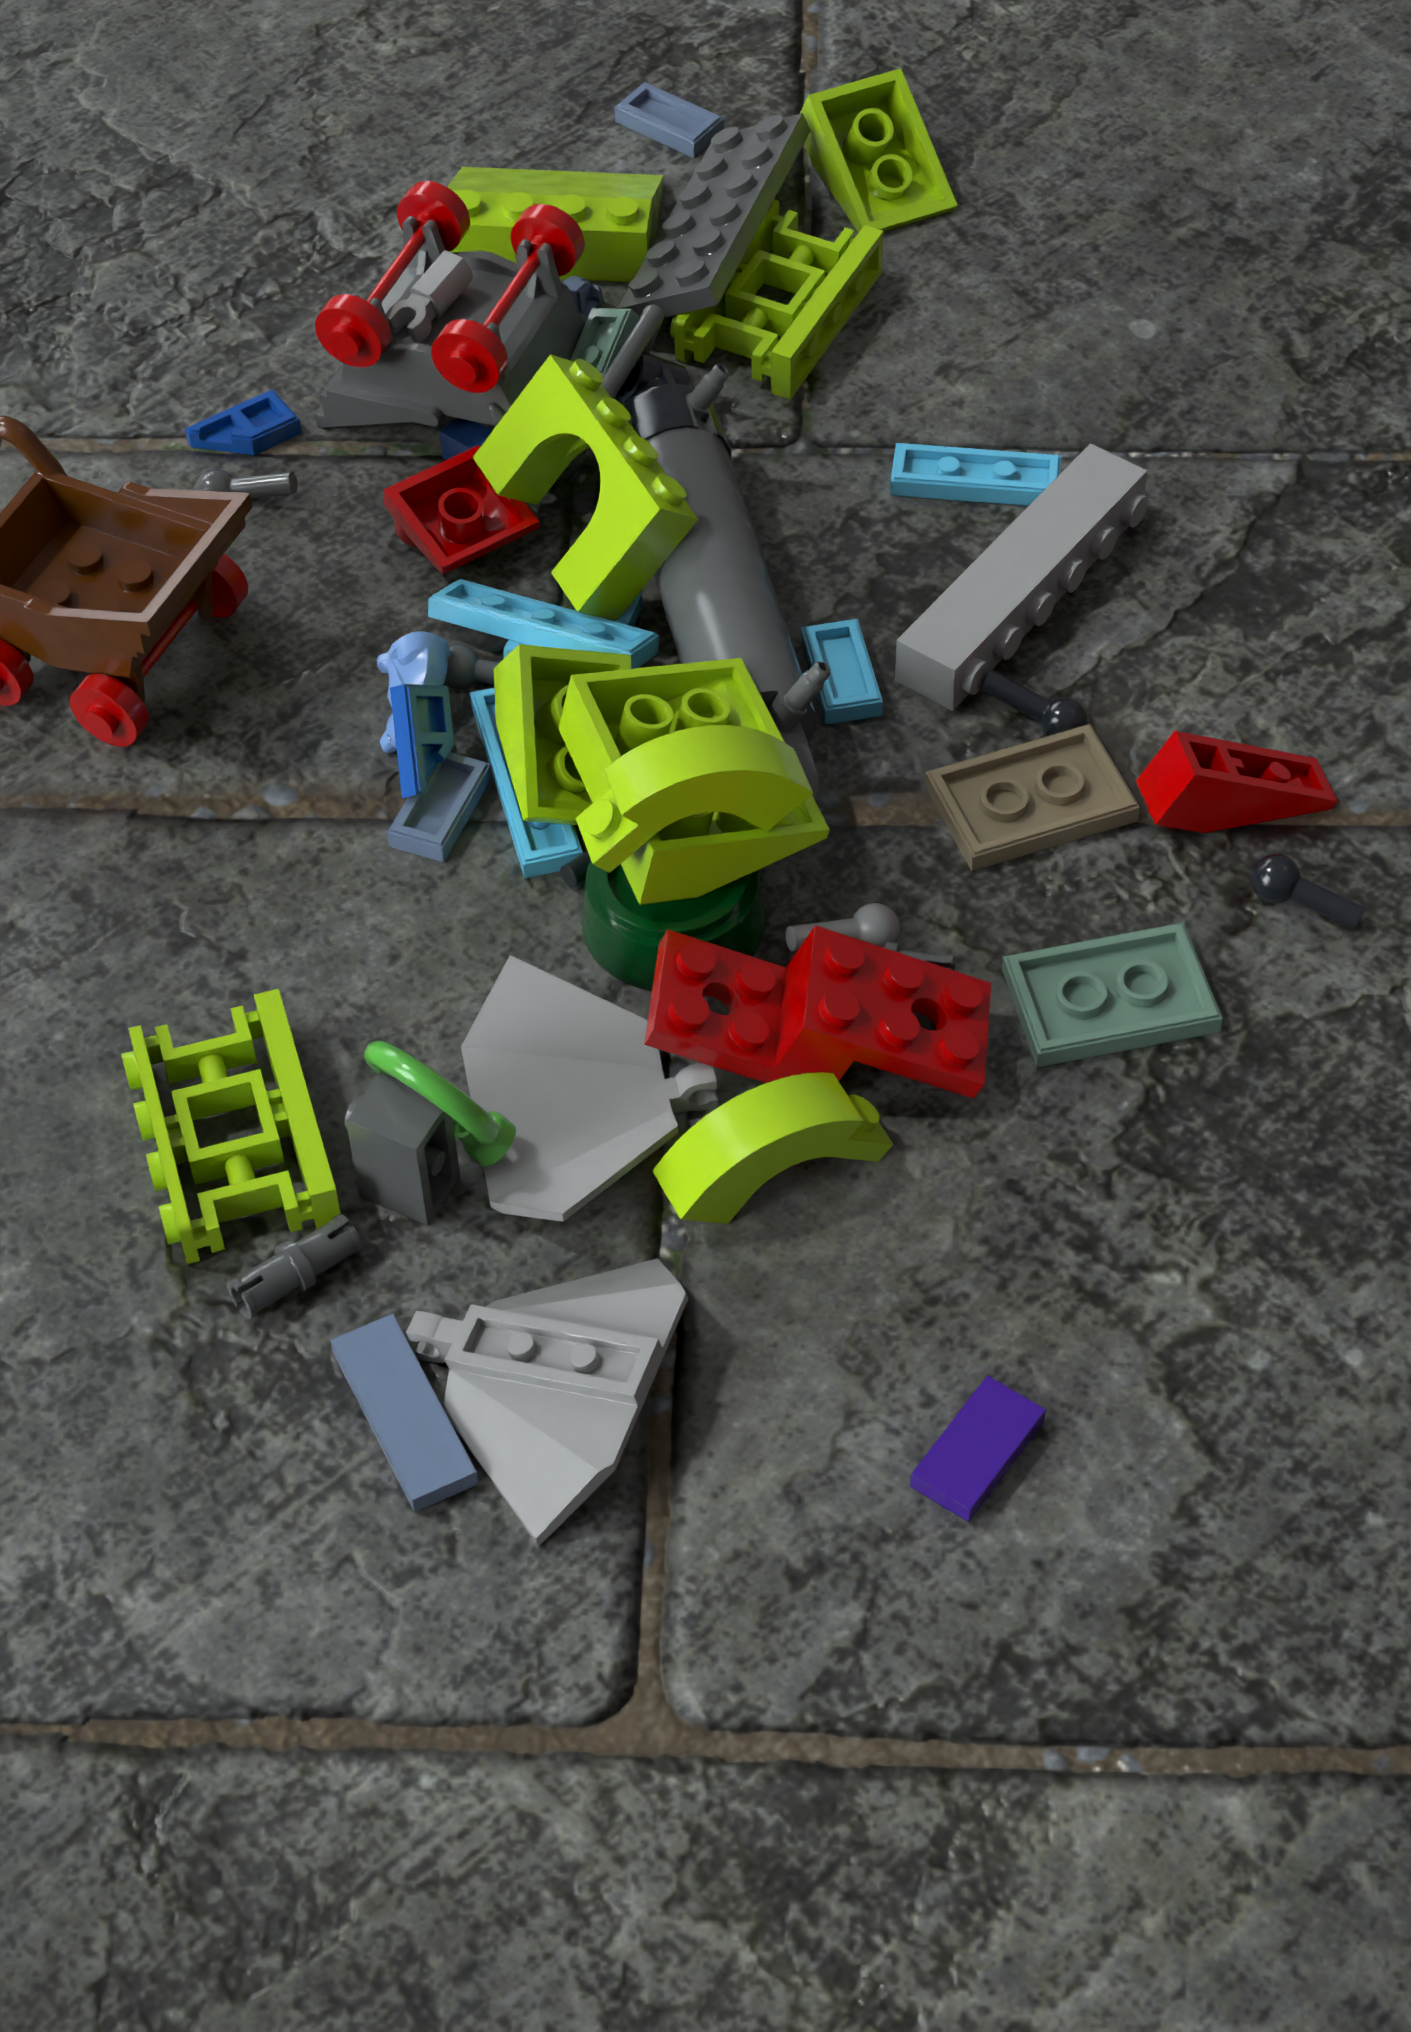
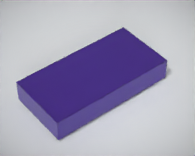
M987 1375L911 1473L910 1487L967 1522H970L1045 1421L1046 1409Z

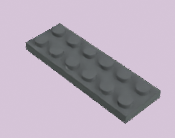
M803 113L783 118L781 115H774L764 119L756 126L741 130L737 127H729L713 136L710 146L701 162L695 167V172L685 190L679 195V200L669 218L663 223L660 234L652 248L646 253L643 264L636 276L630 281L629 288L617 309H632L641 317L645 307L657 305L663 310L665 318L718 305L811 131Z

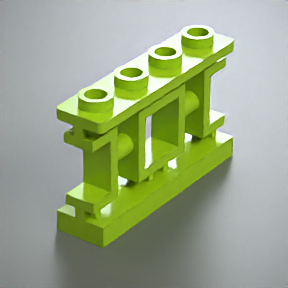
M774 199L718 305L673 316L670 335L672 338H675V359L687 363L694 354V360L704 363L715 347L751 358L752 379L762 382L766 375L770 376L771 394L791 400L881 275L884 231L864 225L855 237V230L845 227L833 243L798 232V213L788 210L784 217L780 216L779 201ZM763 284L794 293L795 296L788 305L756 296L755 294Z
M279 988L254 994L257 1008L255 1011L245 1013L243 1005L230 1008L235 1028L234 1034L173 1048L167 1024L155 1027L157 1035L146 1038L143 1036L141 1025L128 1028L134 1051L122 1053L121 1056L130 1091L143 1088L146 1098L145 1101L133 1103L142 1140L146 1141L155 1138L158 1151L146 1154L155 1192L168 1189L171 1203L158 1207L168 1245L181 1242L187 1264L200 1261L198 1248L210 1246L212 1253L225 1250L219 1227L221 1222L283 1207L291 1233L303 1230V1221L314 1219L317 1230L332 1221L333 1217L341 1214L336 1187ZM262 1037L277 1089L266 1091L260 1069L228 1077L226 1071L257 1063L252 1040ZM164 1062L169 1084L201 1077L203 1082L202 1084L171 1091L177 1114L167 1117L163 1115L151 1065ZM253 1105L256 1106L263 1133L199 1149L193 1120ZM288 1136L291 1137L306 1190L296 1194L294 1193L288 1170L256 1179L253 1172L255 1169L284 1162L280 1138ZM185 1162L190 1164L195 1185L227 1177L229 1186L197 1193L203 1218L191 1221L176 1165Z

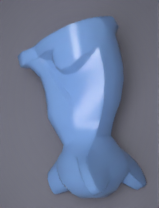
M425 631L411 632L395 641L387 653L378 656V669L381 673H388L389 675L387 697L391 707L390 687L402 684H444L448 658L451 655V649L445 639ZM393 714L388 717L387 729L380 739L381 748L386 754L397 751Z

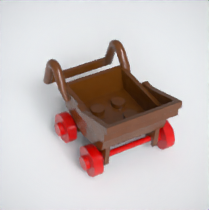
M0 415V448L3 439L10 442L36 470L0 512V705L11 706L18 703L33 684V672L29 665L31 655L60 669L94 673L86 676L70 697L72 713L84 729L99 740L114 746H129L134 743L149 721L148 711L144 705L146 700L144 677L197 610L199 617L204 621H207L211 616L228 617L232 615L248 594V582L244 573L224 553L246 527L245 516L252 509L250 493L154 489L130 481L125 482L120 488L119 493L67 476L58 460L30 428L15 418Z

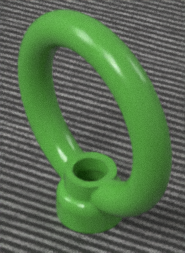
M374 1041L366 1047L364 1053L365 1060L377 1074L382 1072L397 1078L453 1119L455 1137L463 1143V1148L467 1155L484 1167L490 1166L500 1160L509 1150L516 1135V1127L502 1114L493 1111L487 1112L434 1070L387 1042Z

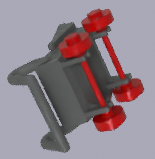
M421 181L411 186L397 207V219L403 231L404 248L367 300L362 299L358 294L336 295L327 302L315 320V332L321 345L330 355L342 362V365L320 394L322 405L315 413L318 428L415 422L434 427L438 425L443 415L496 426L549 355L570 360L587 318L578 311L568 286L560 283L559 276L566 275L573 269L585 248L583 232L569 214L547 204H535L526 208L512 227L510 234L511 245L517 255L516 263L485 251L451 252L459 245L470 228L469 211L462 199L448 187L432 181ZM444 250L462 257L473 272V280L439 319L434 318L431 321L432 329L429 336L420 343H414L407 328L409 323L405 324L397 334L392 333L386 317L388 309L398 301L409 298L411 288ZM648 305L645 307L639 321L604 374L602 385L611 398H615L642 353H650L664 319L663 310L659 306ZM587 449L579 453L569 463L558 479L571 477L579 470Z

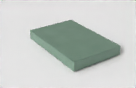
M1184 922L1003 956L1002 972L1037 1068L1221 1032L1222 1015Z

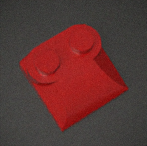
M480 445L383 489V504L394 517V529L399 539L409 546L418 548L442 575L539 529V520L525 502L503 497L496 493L473 459V456L481 447Z

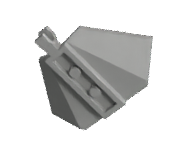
M510 955L461 1045L470 1098L487 1112L493 1111L502 1114L516 1127L514 1141L506 1154L496 1163L486 1167L483 1166L491 1208L502 1214L564 1222L677 1135L679 1132L674 1116L675 1113L718 1108V1099L715 1091L717 1089V1080L713 1066L704 1063L692 1064L681 1069L676 1077L665 1079L659 1049L644 1045L647 1019Z
M658 1258L493 1301L486 1307L471 1304L463 1321L416 1310L406 1331L410 1341H420L415 1350L418 1360L433 1363L446 1362L449 1374L443 1409L456 1434L538 1546L616 1470L688 1301L687 1294L680 1282Z

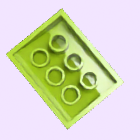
M462 167L447 187L454 191L466 205L470 215V228L459 245L451 252L485 251L516 263L517 255L512 248L510 240L512 227L526 208L535 204H547L569 214L581 228L585 239L583 254L573 269L566 275L559 276V279L579 276L590 281L630 282L636 276L646 258V253L655 242L664 187V175Z
M742 658L571 675L559 724V731L592 803L611 788L604 771L606 767L630 750L675 731L708 725H734L768 733L784 742ZM812 795L768 832L730 813H699L677 820L660 830L623 861L621 866L639 905L695 898L827 839L830 829Z

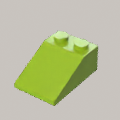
M901 68L807 96L800 114L803 113L811 131L804 145L814 169L858 233L864 225L888 231L956 210L958 205Z
M519 644L493 669L496 726L523 821L578 825L576 817L592 804L591 798L559 731L570 676L631 669V655Z

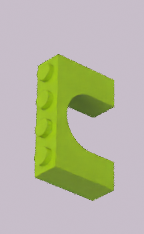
M550 354L475 453L473 459L498 495L538 505L569 463L583 450L591 447L600 470V494L596 510L585 530L552 570L551 574L577 612L616 621L699 519L685 501L687 494L684 488L675 479L668 476L657 462L659 455L656 449L648 441L640 437L629 423L631 415L628 410L618 401L611 398L602 385L604 381L602 374L592 364L583 359H576L573 362Z

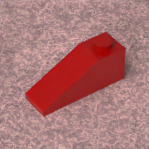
M1180 731L1172 733L1136 780L1147 804L1148 812L1156 825L1199 833H1208L1331 810L1338 802L1317 758Z

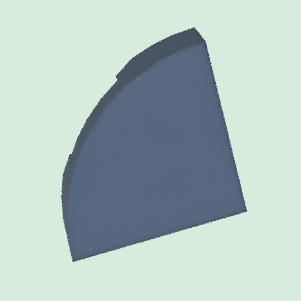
M572 276L563 282V284L568 286L578 311L587 319L592 308H600L603 305L604 298L601 288L592 284L590 280L579 276Z

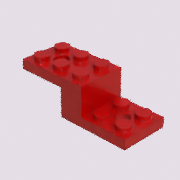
M817 925L813 927L787 967L667 930L658 947L644 1045L764 1083L792 1075L819 1072L834 1073L837 1080L840 1081L851 1064L857 1061L974 1099L985 1084L991 983ZM703 997H714L720 1000L727 1007L729 1015L713 1012ZM912 1012L927 1016L934 1024L936 1031L921 1027L917 1017Z

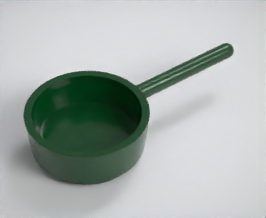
M590 861L586 873L581 924L587 948L602 968L627 984L652 991L658 947L667 930L753 957L764 936L766 912L758 870L699 897L639 905L621 864L608 873L593 865L592 861Z

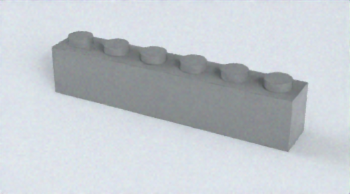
M1090 443L896 640L895 681L951 711L969 694L974 695L978 693L990 670L1002 659H1010L1017 651L1022 638L1034 625L1041 626L1048 619L1054 604L1066 592L1072 593L1078 588L1086 571L1097 559H1105L1114 548L1117 538L1129 526L1133 528L1140 523L1149 503L1148 497L1145 496L1147 470Z

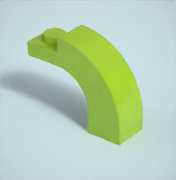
M700 726L660 736L616 759L604 769L611 788L577 816L576 821L592 864L610 873L656 833L677 820L699 813L724 812L737 815L768 832L810 797L813 791L794 748L778 738L743 726Z
M805 1073L762 1084L714 1109L685 1132L652 1171L680 1220L729 1224L755 1191L769 1179L793 1165L820 1157L879 1162L893 1146V1143L879 1122L880 1116L875 1107L864 1097L847 1095L834 1073Z

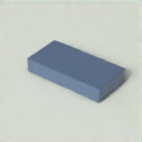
M646 82L614 107L616 123L692 158L697 157L711 144L713 136L724 129L723 117Z
M450 752L445 761L437 763L426 781L428 787L424 794L406 799L387 832L389 847L444 863L493 778L491 763Z

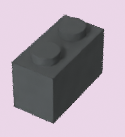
M380 1072L365 1093L360 1092L353 1098L345 1116V1128L348 1129L352 1151V1166L355 1168L359 1196L428 1226L460 1179L453 1119L397 1078Z

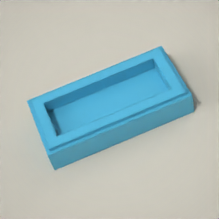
M858 619L801 627V644L808 668L810 669L815 662H824L830 668L831 674L824 682V687L817 694L825 725L882 716L883 700Z

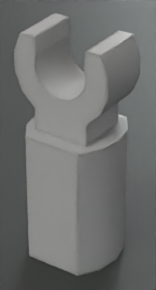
M444 250L411 288L409 298L398 301L388 309L386 317L392 333L397 334L405 324L409 323L407 328L414 343L424 341L431 332V321L434 318L439 319L473 280V272L468 263L462 257Z

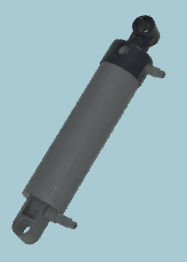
M643 352L615 398L617 401L625 403L623 406L631 415L629 423L640 437L644 438L656 449L659 455L657 462L668 476L675 479L684 488L687 494L685 501L699 519L654 574L680 662L684 664L742 658L784 742L794 748L811 786L812 796L815 800L818 793L819 779L808 745L816 729V713L812 700L824 687V682L831 674L830 668L824 662H815L809 670L802 674L731 460V448L719 412L713 404V401L723 389L724 382L729 377V371L721 364L715 365L710 373L705 374L695 388L688 385L689 376L685 366Z

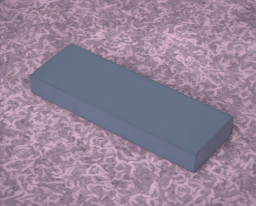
M393 1314L330 1340L333 1354L414 1513L478 1485L477 1472Z

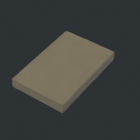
M1091 724L925 772V788L971 871L1139 821L1140 806Z

